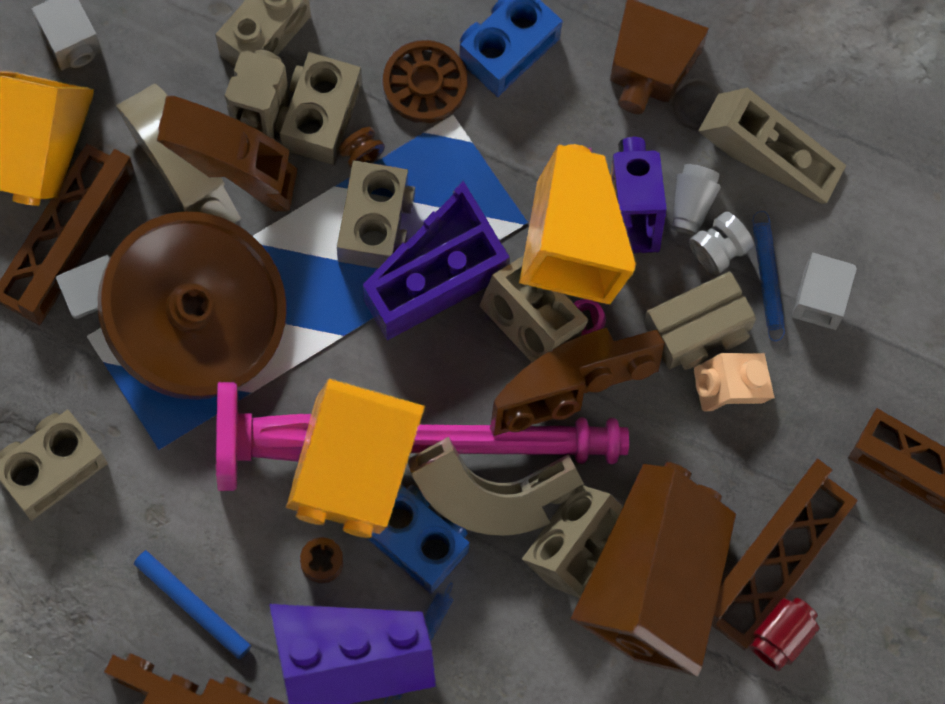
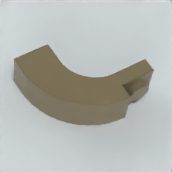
M154 83L116 105L135 142L152 160L183 212L212 214L233 223L241 219L224 188L225 183L221 177L209 178L157 141L159 121L162 117L166 96H168L163 89Z
M449 437L414 455L407 461L410 473L427 501L441 515L465 529L488 535H516L550 524L551 522L544 506L550 502L552 504H559L568 500L576 493V488L584 484L569 454L521 480L508 483L485 480L474 474L465 465Z

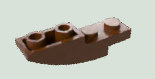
M166 96L162 117L158 126L157 141L209 178L226 177L274 212L290 211L298 168L288 162L290 150L257 129L221 112L177 96Z
M606 327L577 337L542 355L516 375L495 398L490 425L493 436L506 432H521L531 425L551 419L561 420L568 418L575 412L581 411L584 393L601 392L611 385L632 379L642 380L653 373L659 372L665 343L658 330L614 341Z
M131 653L128 654L126 660L112 655L104 671L110 680L146 696L143 704H265L249 696L252 690L250 687L226 676L222 683L210 678L202 695L196 694L199 688L197 684L176 674H172L170 680H166L152 673L155 668L154 664ZM269 697L266 704L286 703L279 701L275 698Z

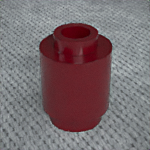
M782 598L753 633L755 640L749 646L751 651L762 662L776 671H780L785 664L792 665L820 630L819 625L815 621L818 614L800 598H795L793 601Z

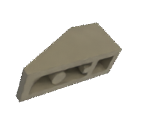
M749 88L718 94L698 130L700 134L731 158L821 204L828 202L847 166Z

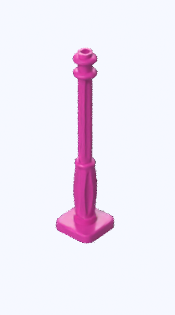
M218 382L216 441L218 491L236 490L238 461H251L252 457L299 462L311 414L252 418V413H239L237 384L234 382ZM580 417L575 421V426H530L521 432H506L493 436L490 425H419L410 453H420L449 437L459 454L574 455L578 464H584L588 460V455H605L607 463L615 464L619 459V455H628L629 429L628 427H619L618 420L613 417L606 421L605 427H589L587 419Z

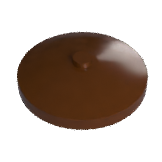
M190 211L175 212L153 218L140 225L112 253L106 263L99 284L98 316L103 336L112 354L120 365L140 383L161 394L175 398L209 399L217 397L218 382H234L239 388L254 378L268 364L283 336L286 322V297L281 276L272 258L265 248L245 229L229 220L212 214Z

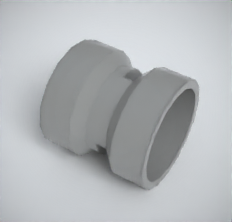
M728 211L718 216L713 222V227L708 231H699L689 239V246L697 260L708 272L715 276H718L729 267L730 260L733 257L744 256L754 247L753 239L746 227L736 216Z

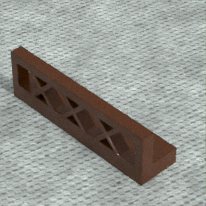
M86 143L67 173L58 198L50 200L0 280V305L39 326L42 324L62 292L56 276L77 268L135 175L130 156L116 149H113L112 153L108 155ZM93 160L103 167L91 186L85 188L82 174L90 161ZM78 182L79 190L72 192ZM82 199L65 226H61L58 212L63 204ZM54 220L55 228L48 230ZM58 237L43 263L37 265L34 250L39 242ZM30 259L31 267L24 268ZM34 276L19 301L7 295L16 280Z
M876 408L849 454L848 459L945 514V447ZM878 424L896 434L900 450L893 448L872 435ZM907 441L916 446L908 448ZM928 452L935 456L941 474L912 459L911 455Z
M818 458L720 585L711 626L744 651L755 638L753 633L780 600L787 596L858 501L828 478L833 469ZM819 488L842 504V507L832 518L813 519L810 500ZM804 509L806 521L794 522ZM826 526L817 538L815 527ZM807 528L810 542L808 552L802 555L786 556L783 543L784 534L787 530ZM775 546H777L778 557L766 559ZM799 563L789 575L787 564ZM780 565L783 584L780 589L775 592L757 593L755 573L759 567ZM749 583L750 595L738 596L746 584ZM771 600L761 613L759 601ZM752 602L755 622L745 635L721 618L731 604Z

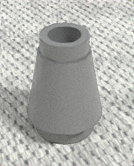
M684 165L683 172L677 174L672 229L688 235H695L699 232L721 188L718 184L720 176L718 172L699 165Z

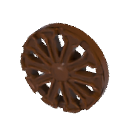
M431 40L413 41L397 49L388 59L383 72L384 94L389 106L399 113L401 117L415 123H435L453 114L460 107L467 90V71L459 55L445 44ZM424 50L431 51L432 53L429 61H424L422 54ZM409 54L414 58L415 64H409L403 57ZM447 57L450 60L444 66H438L440 59ZM393 69H399L407 76L393 75L392 71ZM454 72L460 76L458 79L445 78ZM393 86L406 87L397 93H393L391 90ZM444 90H456L458 93L456 97H452ZM414 96L409 107L406 108L401 104ZM434 97L443 103L445 107L438 110ZM423 99L425 100L428 112H418Z

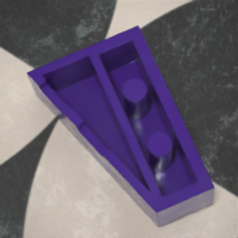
M464 181L453 190V195L436 212L433 211L423 221V226L405 244L402 243L363 284L365 304L387 341L488 287L492 275L510 264L508 253Z
M269 604L288 704H353L436 687L432 647L423 612Z

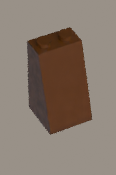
M666 462L664 466L643 464L570 619L635 662L698 677L705 657L736 513L721 503L722 495L717 491L703 485H697L690 480L692 473L686 468L672 462Z

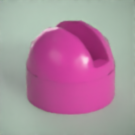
M580 299L573 303L581 312L590 310L594 327L586 330L585 326L581 336L604 328L606 316L602 307L596 301Z

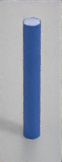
M145 550L136 558L133 564L232 655L240 660L247 654L252 645L154 556Z

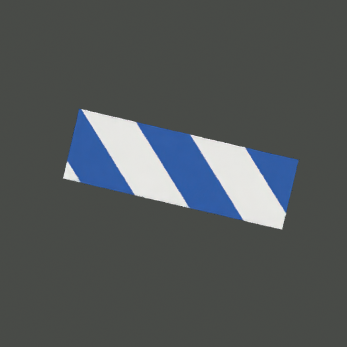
M454 115L372 163L408 169V185L415 186L416 190L412 213H403L400 229L408 230L407 241L423 226V221L433 211L436 212L453 195V190L462 181L467 185L499 240L528 223ZM350 177L253 235L268 252L281 276L286 297V322L283 336L273 357L254 378L238 388V401L374 318L364 301L363 284L378 268L338 262L336 247ZM379 188L371 192L369 196L377 202H385L392 198L393 193L388 189ZM370 231L364 234L361 240L367 245L375 246L381 244L386 237L380 232ZM101 328L87 336L159 450L217 415V397L199 400L181 399L152 390L136 380L120 365L108 347Z

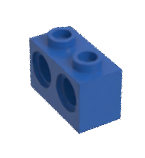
M498 0L491 10L492 15L482 24L478 22L472 24L460 38L459 57L462 59L465 68L497 97L512 85L561 37L563 20L541 0ZM523 18L530 20L534 25L527 29H521L512 22ZM486 48H496L502 52V55L498 58L490 59L483 56L480 52Z
M400 484L392 511L395 509L408 511L413 517L412 522L402 529H395L387 525V528L380 534L372 533L371 538L366 539L432 595L468 554L470 542L465 539L468 532L465 528L445 517L441 519L428 508L431 504L417 487L411 484L406 489ZM434 539L441 540L448 546L449 552L442 559L431 560L422 552V547L426 542Z

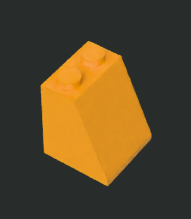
M0 71V191L13 193V202L40 206L41 199L58 198L93 99L94 89L16 72Z
M558 144L537 181L519 283L610 305L634 273L635 260L606 158L604 155L592 153L589 148L582 145L570 144L563 146Z
M328 379L315 399L286 508L297 511L296 518L308 523L324 525L325 519L344 524L343 531L355 536L371 538L372 533L380 534L387 528L424 406Z

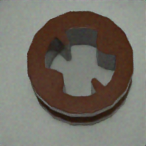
M370 126L359 129L351 134L338 148L341 156H348L350 158L348 165L351 169L353 160L372 163L385 149V145L381 140H374L375 131Z
M325 537L314 538L302 548L300 554L301 567L305 576L312 582L319 584L330 583L341 574L344 566L342 550L332 539ZM318 549H321L323 555L326 550L334 554L330 558L332 568L326 572L322 571V567H319L318 572L310 568L314 563L312 553Z

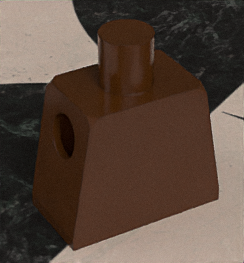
M627 0L610 80L613 83L624 87L618 105L627 112L643 114L650 97L662 102H669L701 54L709 28L639 1Z

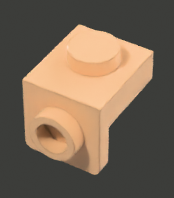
M721 353L694 368L696 390L699 394L703 411H714L725 404H763L774 398L765 353Z

